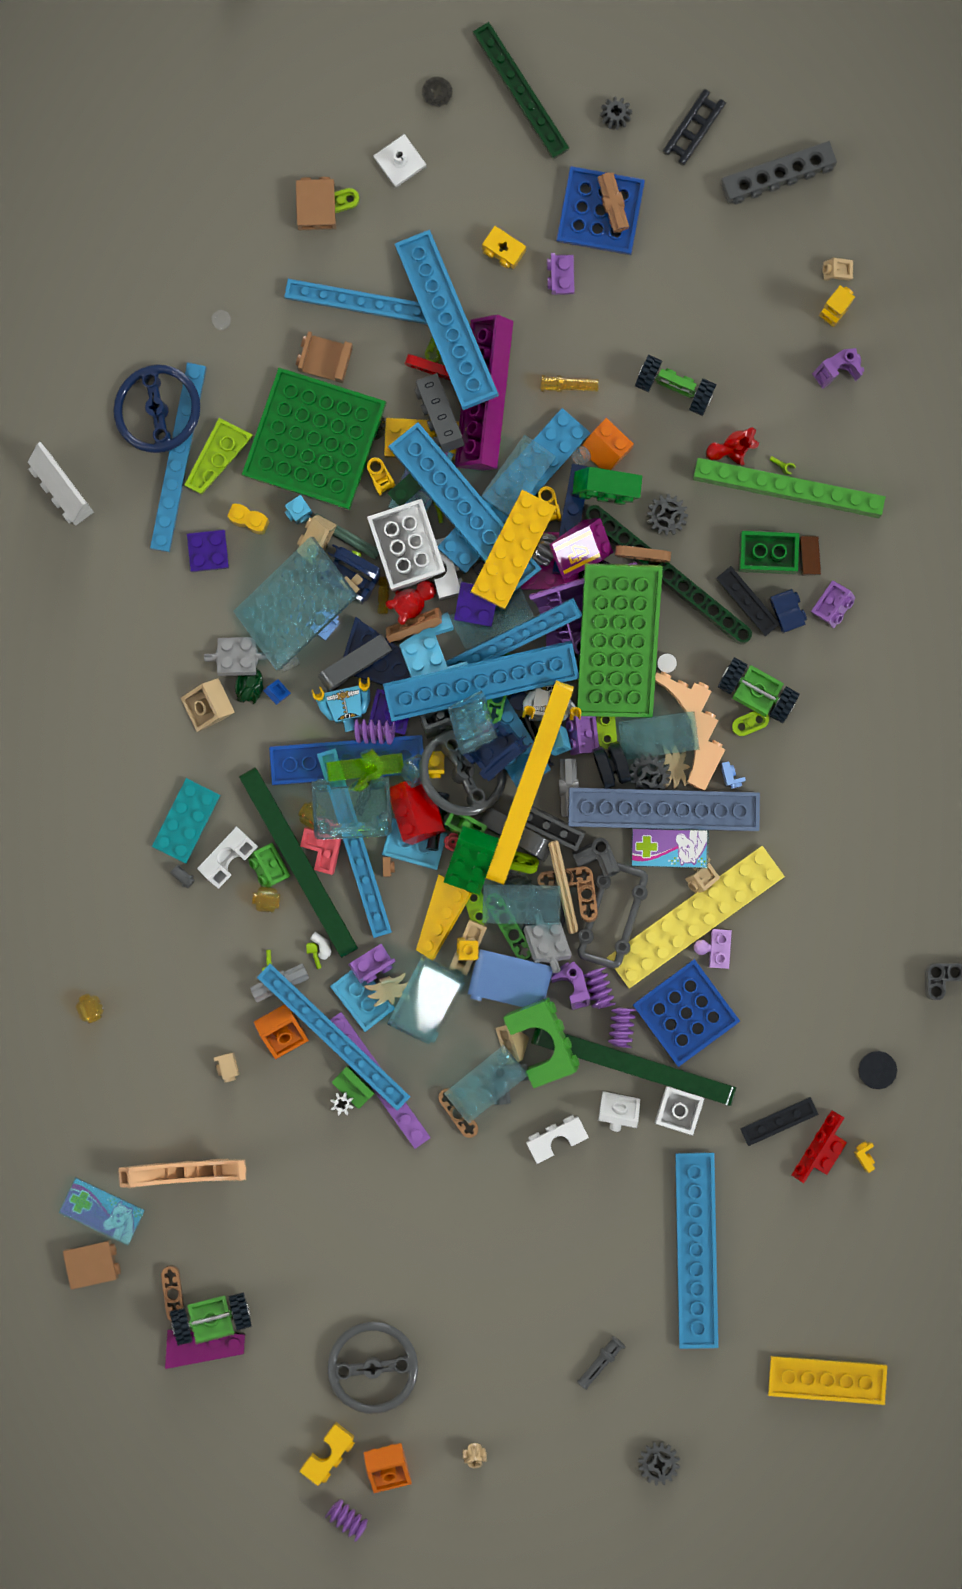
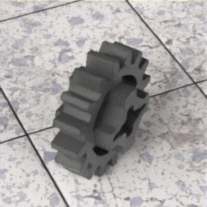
M667 494L665 499L660 495L659 501L653 499L654 506L649 505L648 507L652 511L647 512V516L651 517L648 520V524L653 523L654 525L651 529H659L658 534L664 531L665 536H668V533L671 531L675 535L676 529L681 531V524L686 525L687 523L683 520V518H688V514L684 513L687 510V506L682 507L683 500L676 501V495L673 499L670 498V494ZM668 503H671V504L675 505L676 507L673 508V507L669 506ZM660 505L661 512L655 515V510ZM665 511H667V513H673L670 516V519H668L667 517H662ZM680 515V520L675 525L674 518ZM662 522L666 524L667 527H663L659 523Z
M651 753L648 754V757L641 754L640 759L635 758L634 764H631L630 776L633 777L630 782L636 783L635 789L660 790L661 788L664 790L666 788V784H669L671 771H667L670 767L669 764L664 765L665 758L659 760L658 754L652 757ZM640 766H642V768H641L642 771H640V773H638V768H639Z
M653 1442L652 1448L646 1445L647 1451L640 1452L643 1458H638V1462L642 1463L638 1468L639 1470H644L641 1474L642 1477L648 1476L647 1482L650 1483L654 1480L655 1485H658L659 1481L665 1485L666 1479L672 1482L671 1476L678 1475L675 1469H680V1465L676 1464V1462L680 1461V1458L674 1457L677 1453L676 1450L670 1451L671 1445L668 1444L664 1447L663 1442H660L659 1446ZM660 1451L666 1452L669 1456H663L660 1454ZM653 1453L651 1460L647 1461L649 1455ZM657 1456L661 1462H664L661 1463V1471L657 1465H654L657 1463ZM671 1466L669 1472L665 1474L667 1467ZM649 1471L657 1472L658 1476L651 1474Z

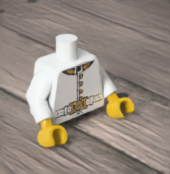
M549 685L530 691L523 701L522 717L525 718V715H529V720L542 721L554 686ZM570 699L562 721L566 720L568 713L570 715L569 720L571 721L574 716L581 719V709L576 707Z

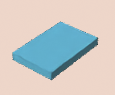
M392 818L382 855L437 870L444 848V838L447 836V833L442 832L440 834L438 851L427 850L428 839L414 845L403 842L397 821Z
M350 970L330 987L360 1027L366 1032L396 1008L388 1000L374 1007L373 1005L379 999H370L367 996L376 991L365 989L364 986L375 985L376 982L373 980L367 984L364 981L360 984L353 971Z

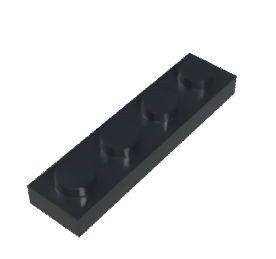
M732 566L716 578L764 637L780 625Z
M808 1097L740 1128L747 1145L751 1146L819 1114L811 1097Z

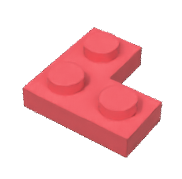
M308 827L304 828L300 847L318 851L314 870L330 875L334 874L342 837Z

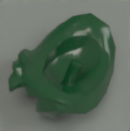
M257 668L256 675H238L235 684L237 701H253V704H255L264 689L263 677Z

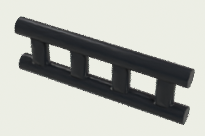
M706 89L702 91L662 151L666 155L673 151L681 156L678 162L683 166L726 104L722 99L717 104L708 99L707 97L710 92ZM702 105L712 110L707 119L697 114ZM692 120L702 126L696 135L687 129ZM682 135L691 141L686 150L676 145Z

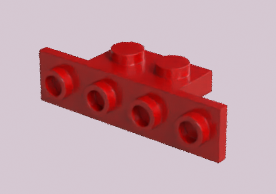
M831 1110L791 1176L804 1183L814 1167L826 1175L829 1173L847 1144L846 1141L835 1135L844 1120L843 1116Z

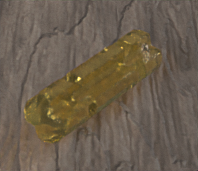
M379 577V605L377 612L378 614H387L388 608L385 603L389 597V582L387 577Z

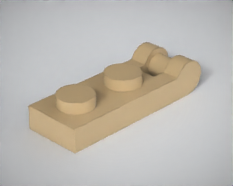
M470 919L462 938L477 940L479 948L487 926ZM456 950L449 969L459 970L462 972L461 974L467 976L473 960H467L465 965L459 963Z

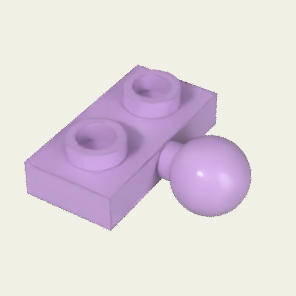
M712 929L710 944L705 940L695 942L694 951L698 955L710 952L709 967L729 969L732 930Z

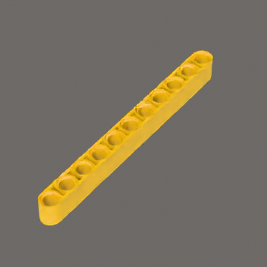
M557 680L555 682L486 879L503 885L506 881L574 686Z

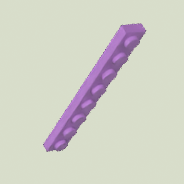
M342 1012L330 1019L380 1067ZM370 1085L415 1149L431 1138L406 1102L397 1111Z

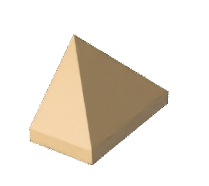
M506 1025L495 1028L506 1065L522 1061L529 1037L523 1032L510 1035Z

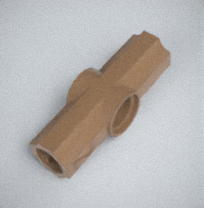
M614 173L602 174L597 179L603 196L602 202L605 212L608 213L613 233L622 232L629 228L624 210L623 196L618 190Z

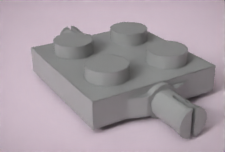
M256 637L218 638L216 654H204V662L216 661L218 676L256 675L258 660H270V652H258Z
M535 914L534 918L537 925L525 926L523 929L534 963H550L552 972L558 973L561 971L558 961L568 960L572 956L561 923H544L542 914Z

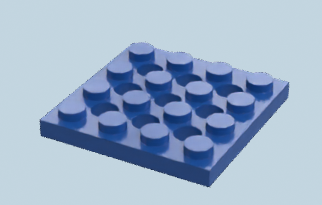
M570 166L557 242L631 255L645 180L614 174L619 192L625 191L628 194V198L624 200V210L629 224V228L622 231L619 237H614L610 232L612 227L608 213L598 215L595 211L598 206H603L597 178L605 174V172ZM587 184L590 186L591 191L589 193H582L580 187ZM585 203L588 208L586 211L580 212L577 209V205ZM576 221H581L584 224V228L576 230L573 224ZM596 224L603 228V231L599 234L592 231V227Z
M695 959L632 1004L678 1067L740 1022ZM689 980L694 981L696 984V988L692 992L685 989V983ZM672 992L680 994L679 1002L672 1003L669 996ZM699 996L706 997V1006L699 1007L696 1000ZM658 1003L663 1004L665 1007L664 1013L660 1015L654 1012V1006ZM685 1007L690 1008L692 1011V1015L688 1019H684L681 1016V1010ZM713 1011L719 1016L718 1021L715 1023H711L708 1020V1014ZM668 1019L676 1021L675 1029L668 1030L665 1023ZM695 1023L702 1024V1033L695 1034L692 1027ZM681 1034L686 1035L688 1038L687 1044L683 1046L677 1043V1037Z

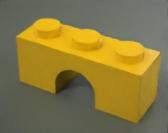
M840 285L825 303L824 309L819 316L835 327L848 311L855 298L852 290Z
M335 1422L323 1440L331 1447V1455L327 1458H319L312 1453L301 1467L300 1473L317 1486L321 1482L325 1483L331 1475L329 1473L333 1466L337 1468L343 1460L341 1455L344 1451L349 1452L355 1444L353 1442L354 1435Z

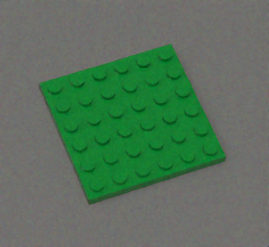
M279 367L242 476L350 510L387 402Z

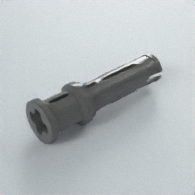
M612 1336V1340L608 1345L600 1350L599 1357L577 1381L584 1389L587 1390L609 1362H614L615 1356L620 1350L625 1349L626 1346L615 1336Z

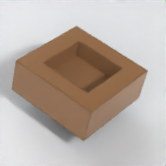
M383 857V877H391V873H395V861H391V857Z

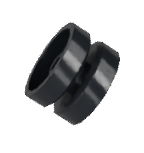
M618 741L608 745L609 757L602 746L592 749L605 789L615 786L614 774H616L621 784L631 781L628 762Z

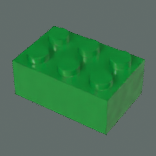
M587 467L575 471L573 494L579 495L581 499L597 498L599 502L612 500L617 505L633 503V500L641 497L643 475Z
M741 531L738 572L796 574L798 572L799 533Z
M463 826L444 883L480 895L500 838Z

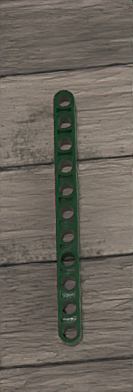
M592 505L587 509L586 519H592L589 513L597 511L603 526L606 523L614 525V530L606 531L608 539L616 546H639L652 549L598 505ZM627 535L629 542L621 543L619 536ZM634 559L640 565H649L647 560ZM658 562L663 567L662 583L736 643L743 645L751 639L752 631L747 625L669 562ZM669 570L674 576L668 580L663 576V572ZM681 582L686 583L688 590L685 592L680 591L678 584ZM696 594L701 595L703 602L700 604L695 603L693 596ZM711 606L716 607L718 614L715 616L710 615L708 608ZM726 618L731 619L733 626L730 628L725 627L723 620ZM744 630L748 635L747 639L741 640L738 637V632Z
M254 767L240 775L239 778L340 957L343 958L357 950L358 947L303 849L300 847L298 840L257 768Z
M535 1027L531 1043L555 1050V1044L551 1035L547 1031ZM565 1034L571 1041L573 1055H576L579 1059L732 1106L737 1087Z

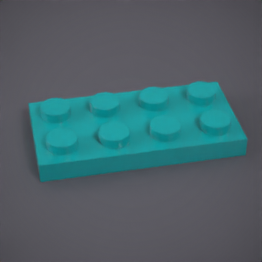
M186 778L152 847L187 864L221 795Z

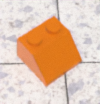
M606 418L579 449L599 468L612 470L633 448L634 443Z
M285 1004L254 1021L261 1039L275 1060L309 1041L295 1014Z
M402 1443L391 1444L387 1447L364 1452L366 1470L374 1493L412 1484Z

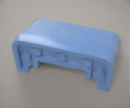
M478 949V960H475L467 994L471 995L470 999L478 1001L486 998L525 1007L546 998L552 968L548 965Z

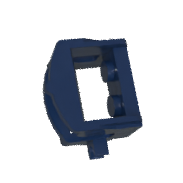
M332 544L336 552L333 554L328 552V555L333 557L334 561L331 567H327L320 579L324 584L327 585L329 583L357 599L359 604L363 605L365 601L367 602L379 581L380 568L349 550ZM340 561L371 577L372 581H369L360 576L363 581L357 586L361 591L359 594L342 585L341 581L346 576L351 580L357 573L339 564Z
M499 721L478 737L461 754L471 764L476 763L482 771L479 774L484 780L491 781L517 756L527 751L532 743L525 745L523 740L526 736L520 739L508 724ZM496 728L499 730L478 750H473V748H475L480 742H482Z

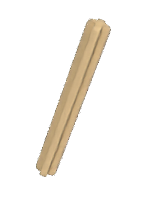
M551 841L548 846L569 934L578 932V925L558 841Z

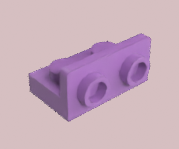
M551 253V259H547V270H551V277H548V289H551L552 295L574 294V255H555V253Z
M832 580L811 612L813 615L826 621L832 628H835L843 620V615L847 609H850L854 604L855 596L849 589Z
M574 716L572 721L567 717L566 729L572 748L570 754L593 753L592 749L599 747L596 716H581V719Z
M380 944L348 965L360 984L364 981L368 984L377 978L376 974L380 971L384 974L393 968L392 964L396 961L394 958L391 960L383 945Z

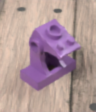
M856 348L844 349L830 359L828 358L823 361L812 374L822 389H824L839 375L838 369L847 370L854 380L857 381L863 375L864 367L860 366L861 357L857 354Z
M574 961L571 964L567 962L561 966L560 972L552 973V983L568 981L573 984L574 992L569 996L572 1010L591 1005L583 972Z

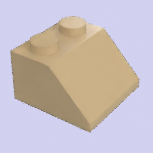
M315 515L313 518L310 517L305 525V528H307L305 535L302 534L297 542V545H299L297 551L310 563H316L322 558L337 524L319 515Z
M219 678L202 683L181 697L197 732L235 713Z

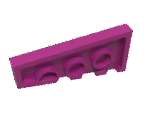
M173 1329L167 1330L165 1369L244 1354L245 1334L234 1333L230 1336L196 1344L194 1332L190 1330L193 1342L177 1346Z

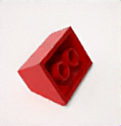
M420 779L403 781L387 788L403 842L414 845L446 831L438 805L429 798Z

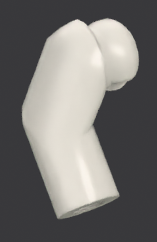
M314 932L310 940L319 945L320 952L318 956L326 960L332 952L330 941Z

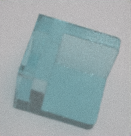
M421 754L406 759L400 774L411 788L422 784L419 774Z

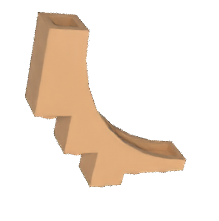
M662 671L661 673L657 672L655 683L666 689L677 700L691 725L694 738V758L687 784L705 791L726 750L722 748L723 744L712 740V742L708 741L719 721L715 719L716 715L708 711L702 712L712 691L708 690L709 686L702 682L694 683L692 688L689 689L687 683L681 680L676 682L671 679V675Z
M211 1159L154 1163L119 1168L120 1187L129 1188L183 1182L246 1180L245 1160Z

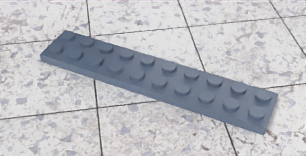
M568 788V826L759 831L760 793Z

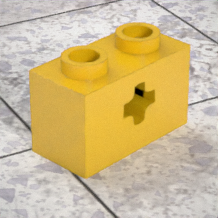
M497 226L493 227L482 243L484 254L490 258H497L500 260L499 263L507 269L510 267L514 270L526 252L524 244ZM505 246L506 251L503 250L502 252H500V248H503Z

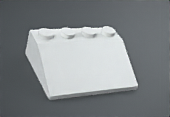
M39 442L28 460L31 466L29 471L35 478L39 477L42 483H40V486L46 493L50 491L53 495L51 500L57 508L62 507L65 512L62 515L67 522H73L76 526L94 513V511L49 451Z
M422 499L367 517L390 588L393 592L446 572Z

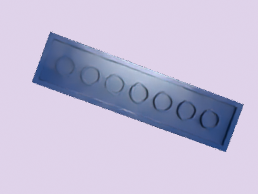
M422 735L394 737L391 745H388L386 740L384 744H380L379 740L376 744H373L370 739L368 744L364 740L361 743H357L356 740L269 747L272 785L324 782L325 779L317 754L336 749L345 780L419 774V763L424 751Z

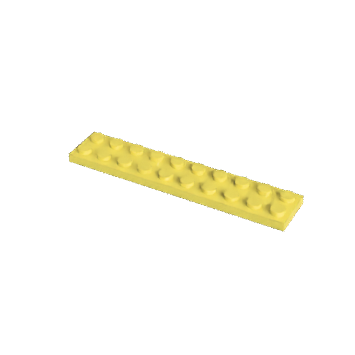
M763 846L720 875V879L707 890L695 893L628 942L631 947L630 952L624 956L621 965L615 968V970L629 989L785 877ZM616 951L606 958L615 961Z

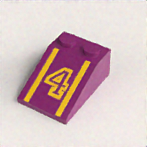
M601 518L582 520L549 544L562 579L583 571L585 564H597L613 553Z

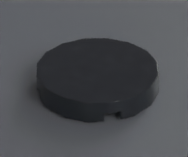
M869 1052L859 1062V1077L870 1088L878 1090L887 1088L896 1079V1062L886 1052Z

